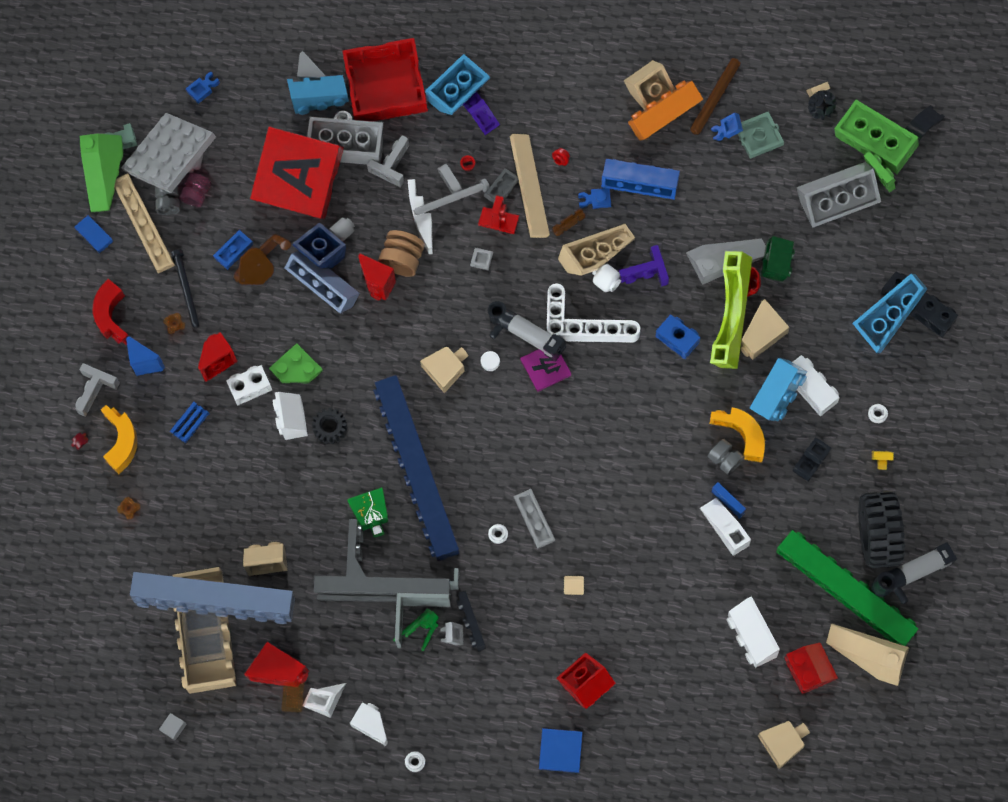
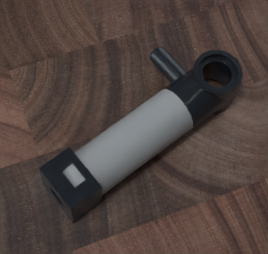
M500 301L492 302L489 305V318L496 325L489 334L492 339H496L501 330L505 328L543 351L545 356L555 362L565 350V339L555 333L550 334L506 308L505 304ZM496 312H502L498 316L494 315Z
M948 542L925 555L888 572H882L873 581L872 590L880 597H885L894 591L901 604H905L908 602V598L901 587L937 570L941 571L951 566L957 560V557ZM881 581L885 582L887 587L883 586Z

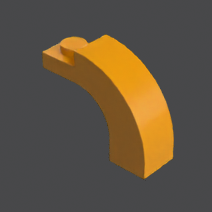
M105 405L101 412L117 428L118 438L114 447L103 457L120 474L134 458L137 449V434L125 412L120 415L114 407L110 409Z
M733 407L731 414L721 410L711 411L709 424L730 427L742 435L745 443L744 460L763 461L765 450L764 435L759 424L752 416Z

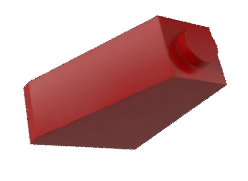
M266 642L244 675L253 682L299 687L308 678L309 670L299 661Z

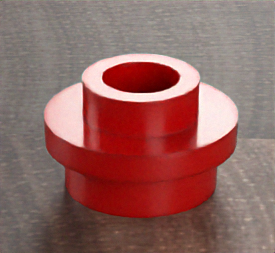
M559 148L552 153V157L556 164L566 166L569 163L570 154L565 149Z

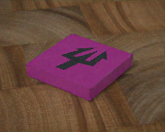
M538 349L520 358L537 392L571 376V372L562 355L555 362Z

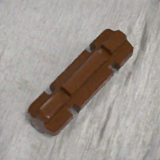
M578 209L574 212V215H569L560 224L553 226V233L556 236H560L564 230L567 231L576 225L578 220H583L585 218L583 210Z

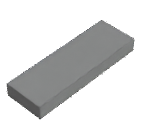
M532 489L513 496L537 549L554 542L555 538Z

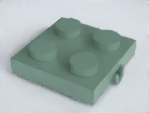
M769 112L741 122L743 131L738 133L739 141H741V145L744 146L750 159L784 145V141L779 133V126L777 123H774Z

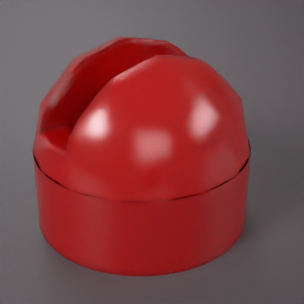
M470 155L462 157L460 161L461 168L465 171L472 170L475 167V159ZM472 162L471 165L463 166L465 163Z

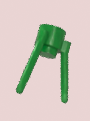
M426 609L402 631V636L405 634V637H408L419 626L426 630L430 628L421 648L424 651L434 630L438 627L436 623L439 619L438 616L430 609Z

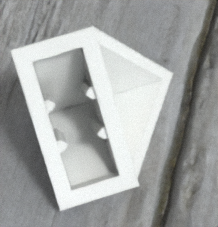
M346 683L320 689L310 688L303 706L331 718Z

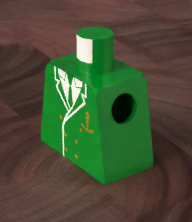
M383 488L347 499L359 525H362V530L370 528L373 537H379L384 534L381 524L389 521Z

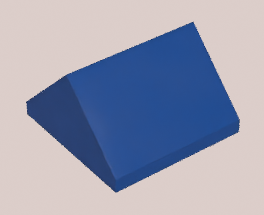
M129 336L126 338L130 365L136 376L159 372L165 369L159 355Z

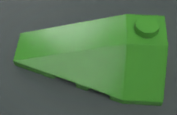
M110 134L80 136L81 157L91 212L109 211L115 191L116 178L119 175L120 161L123 158L122 136Z

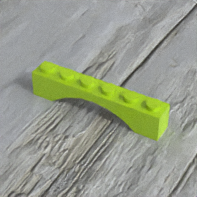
M725 251L723 264L726 289L725 312L719 334L712 345L710 360L711 364L719 368L738 369L752 257L742 251Z

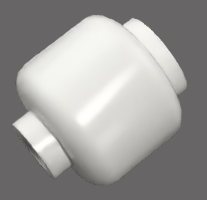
M609 264L603 265L592 273L594 275L593 283L604 292H613L621 282L620 273Z

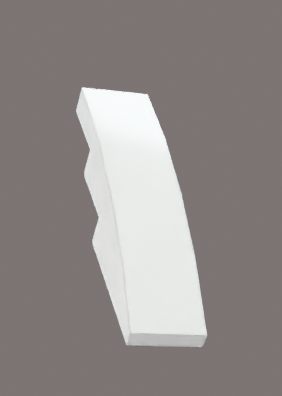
M415 179L408 180L409 199L415 225L421 240L425 243L426 250L429 254H433L431 213L414 214L413 210L424 205L423 196H416Z

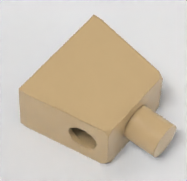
M444 347L420 361L421 367L445 393L465 371L464 365L461 362L468 357V354L462 347L455 353L448 347Z
M787 721L762 731L758 737L780 769L804 748L805 745L801 739L810 734L804 723L794 728Z

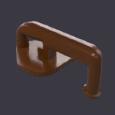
M274 234L260 248H250L240 258L239 268L234 274L235 281L244 285L264 284L274 272L273 264L266 255L277 245H280L282 250H288L291 247V242Z

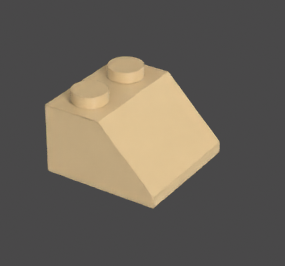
M653 60L624 80L630 94L644 110L647 109L646 105L650 102L661 100V95L665 92L675 90L663 64Z
M271 542L268 546L251 545L249 548L244 549L243 565L247 574L252 576L287 571L284 545L279 542Z

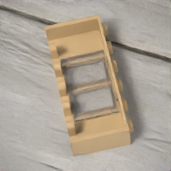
M220 567L173 575V577L224 583ZM173 608L178 616V619H175V627L180 633V638H177L178 649L182 650V657L179 658L181 669H184L185 675L182 677L183 688H186L189 694L237 686L228 617L216 616V613L208 612V615L197 614L194 610H188L187 613L176 611L177 608Z

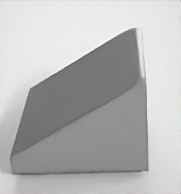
M170 713L159 730L173 740H176L187 724Z

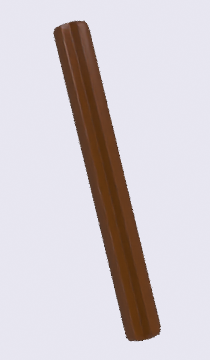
M732 58L690 128L693 134L699 135L738 70L741 64L738 59Z

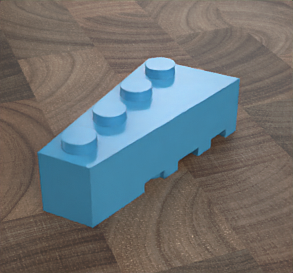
M910 274L852 324L875 352L881 353L927 291V287L916 274Z

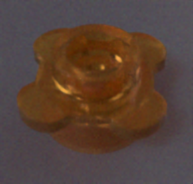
M179 313L171 314L163 320L170 334L185 328V323L181 321Z
M130 497L124 498L120 506L117 507L118 513L124 514L129 520L134 517L136 511L140 510V504L135 503Z

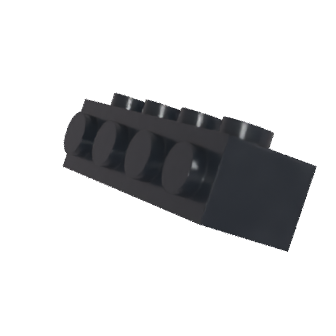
M896 271L882 288L881 295L885 296L907 276ZM926 292L909 314L942 338L958 317L953 308L946 307L936 296L929 295Z

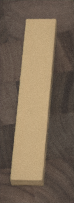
M512 134L510 141L530 237L545 238L550 234L530 138L526 134Z
M127 173L117 178L114 187L157 273L159 274L175 266L129 174Z

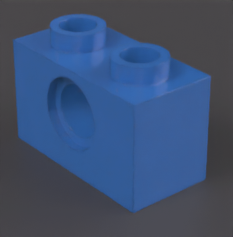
M671 314L656 330L655 337L683 359H686L700 342V337L696 330L689 329L679 317H673ZM677 333H680V334H682L684 337L681 338V339H678V338H676L674 335L677 334Z

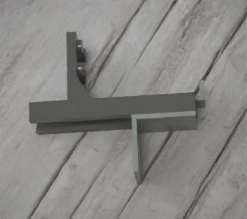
M349 519L346 576H314V593H318L317 600L396 602L395 642L397 648H402L403 606L451 607V590H459V569L454 568V581L432 578L366 577L359 565V561L363 560V550H361L360 542L364 541V531H362V525H359L357 519Z

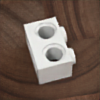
M262 365L252 366L246 372L234 374L226 380L237 406L272 391ZM257 377L262 378V380L259 383L253 382V380ZM244 385L242 390H235L237 386Z

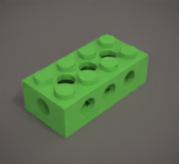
M858 100L854 101L834 128L836 138L864 155L869 151L873 155L877 154L882 160L881 165L885 168L888 167L895 174L900 172L919 146L916 135Z

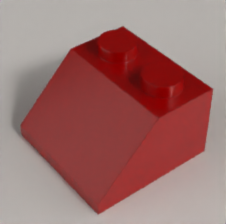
M359 254L361 270L370 296L376 300L383 299L386 301L396 283L394 269Z
M221 332L209 336L203 345L198 368L205 382L238 362L232 348Z
M821 643L803 646L786 654L784 658L802 695L838 679Z
M584 653L556 678L585 709L593 705L597 699L616 684L606 668L587 653Z

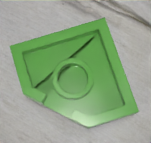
M870 151L863 155L866 163L873 167L875 176L889 192L896 189L894 174L888 167L884 169L881 165L882 160L877 154L873 155Z
M298 344L294 345L269 368L282 383H310L323 371Z

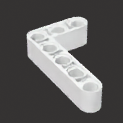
M556 283L548 288V333L553 334L551 329L558 328L560 331L555 334L565 339V341L635 342L639 339L640 325L636 321L564 319V287ZM558 292L561 296L553 297L552 294ZM554 310H559L561 313L558 315H553L551 312ZM577 328L579 332L571 333L570 330ZM594 328L597 329L598 332L592 334L589 332V330ZM615 329L617 333L610 334L608 330ZM634 329L636 333L631 335L627 331Z

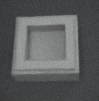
M475 248L470 266L489 270L493 251Z

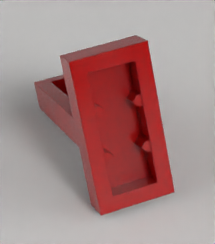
M496 195L492 209L483 207L478 226L515 234L519 215L505 212L507 205L504 204V197Z

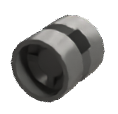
M177 185L172 193L155 186L156 212L160 215L177 214L180 211V201L178 199L179 186Z
M722 439L710 451L708 458L713 463L720 464V469L727 475H730L742 463L745 457L738 450H732L733 446L727 440Z

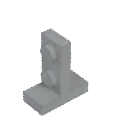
M401 136L399 141L396 140L392 146L393 151L390 156L387 155L385 157L383 165L370 159L367 164L368 172L401 188L404 183L403 175L394 170L409 147L408 138Z
M83 363L79 370L83 376L91 380L86 382L85 391L82 397L77 399L75 409L78 414L86 417L102 385L117 389L120 382L117 377Z

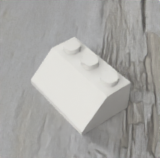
M751 596L729 611L727 622L731 629L735 628L738 634L736 639L739 645L745 647L747 651L745 656L749 664H754L756 668L777 658L780 649Z

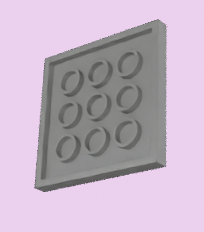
M165 113L133 154L126 160L121 169L138 179L172 193L216 136L211 131Z

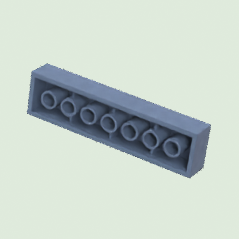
M133 572L130 597L138 607L149 608V605L157 606V609L160 610L177 608L176 611L187 613L188 610H194L197 614L208 615V612L216 613V616L219 617L236 615L235 618L246 620L247 617L255 618L259 622H267V619L275 620L277 624L292 622L295 603L293 591L138 572Z

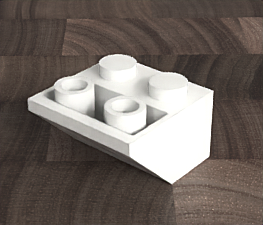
M276 392L273 406L277 415L276 425L280 435H283L285 440L308 436L301 396L299 394Z

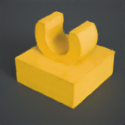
M872 451V459L878 460V469L887 470V460H893L894 453Z

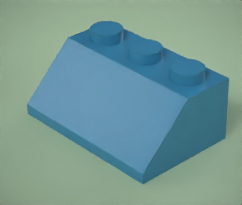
M463 54L425 90L426 99L438 111L452 115L490 79V76Z

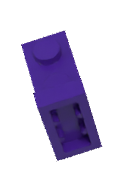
M477 92L463 104L484 135L500 125Z
M658 245L652 246L650 249L653 261L619 270L620 283L631 284L638 278L649 279L657 273L661 287L668 285L669 277Z

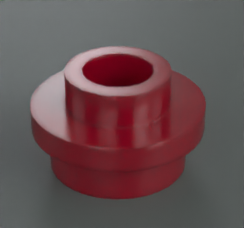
M78 433L72 438L73 443L71 446L79 450L89 441L87 434Z

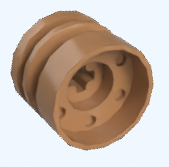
M398 230L389 231L386 236L387 240L384 242L385 248L381 250L378 262L393 268L395 274L405 277L414 276L419 265L417 259L422 256L425 243L410 233Z

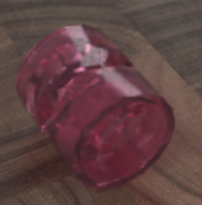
M190 173L185 182L187 187L182 189L179 198L182 202L199 208L205 200L204 194H207L211 181L202 175Z

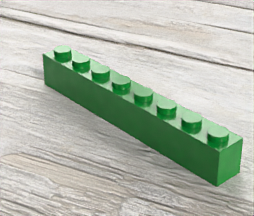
M792 530L778 546L776 552L890 642L906 646L917 633L918 628L913 620L904 618L900 614L899 609L893 605L889 606L886 604L883 597L872 593L868 585L863 581L858 582L854 579L853 574L849 570L840 568L835 559L830 556L826 557L821 553L822 550L817 545L808 543L806 537L800 532Z

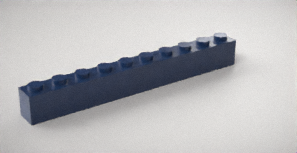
M397 375L375 382L376 389L373 392L376 400H380L382 406L379 407L382 417H387L388 423L385 426L388 434H393L394 440L391 443L394 451H399L400 458H397L400 468H405L407 475L404 476L407 487L411 486L413 492L410 493L413 504L417 503L419 510L416 513L419 522H424L425 528L422 530L425 539H430L432 544L428 546L431 556H436L437 561H441L460 554Z

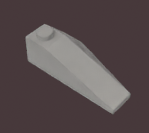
M762 239L708 244L690 250L686 254L703 285L724 276L725 251H742L752 257L753 263L764 258L766 245Z

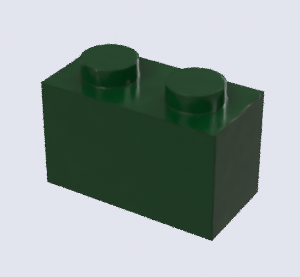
M772 236L766 242L761 277L783 282L791 275L792 266L790 264L795 254L793 241Z

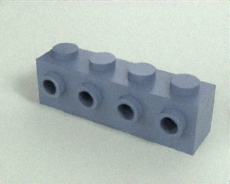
M300 251L292 253L285 266L289 273L339 313L351 309L360 294L332 270L317 267Z

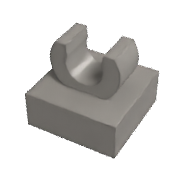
M454 622L445 623V627L441 628V632H446V638L441 639V642L463 645V625Z

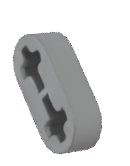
M447 164L438 168L440 176L452 194L462 190Z

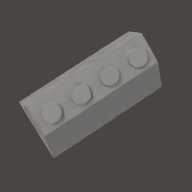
M310 117L307 137L343 146L341 163L368 164L370 159L381 164L383 151L382 122Z
M866 162L797 187L800 203L812 228L881 202L874 169Z

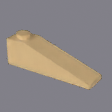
M623 224L563 245L558 260L567 273L584 275L598 270L630 244L635 237L627 225Z
M831 624L826 642L828 645L878 680L899 685L909 647Z

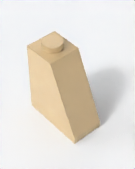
M765 299L761 302L741 340L740 349L746 357L750 356L752 360L788 334L789 326Z

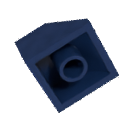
M321 223L315 225L293 243V246L319 268H333L345 258L346 244Z

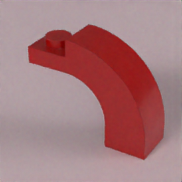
M107 279L95 295L92 309L93 317L100 332L106 339L111 336L118 344L122 342L127 345L126 338L129 335L112 321V312L125 295L117 285Z

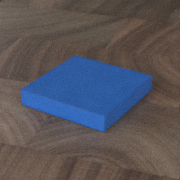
M542 728L539 769L579 773L582 732Z

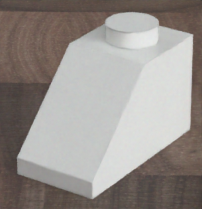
M362 703L350 722L351 726L386 746L388 741L380 712H378L379 708L371 703L367 705Z

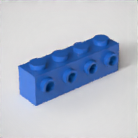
M606 159L601 187L675 200L680 171L616 159Z

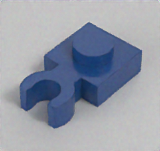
M212 72L205 76V80L202 81L199 77L186 88L187 93L198 104L212 93L211 87H216L220 83L218 78L210 81L214 77Z
M733 113L720 120L721 126H713L711 128V131L718 132L713 137L717 141H721L724 137L730 138L743 131L740 116L737 113Z
M608 188L591 189V195L584 192L578 194V198L586 199L585 202L579 203V207H587L589 204H592L593 209L611 207L610 189Z

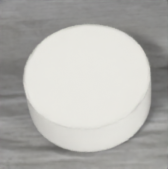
M488 351L482 355L481 365L487 371H494L500 365V358L495 352Z

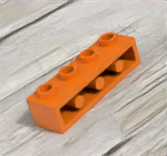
M683 80L675 86L677 89L672 92L669 90L662 94L661 100L658 102L654 100L646 105L647 109L643 112L639 110L631 115L632 119L628 121V124L639 140H645L704 100L693 81L685 82Z

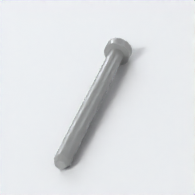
M482 179L477 185L417 207L413 212L415 215H420L479 191L486 192L490 188L489 183L486 179Z

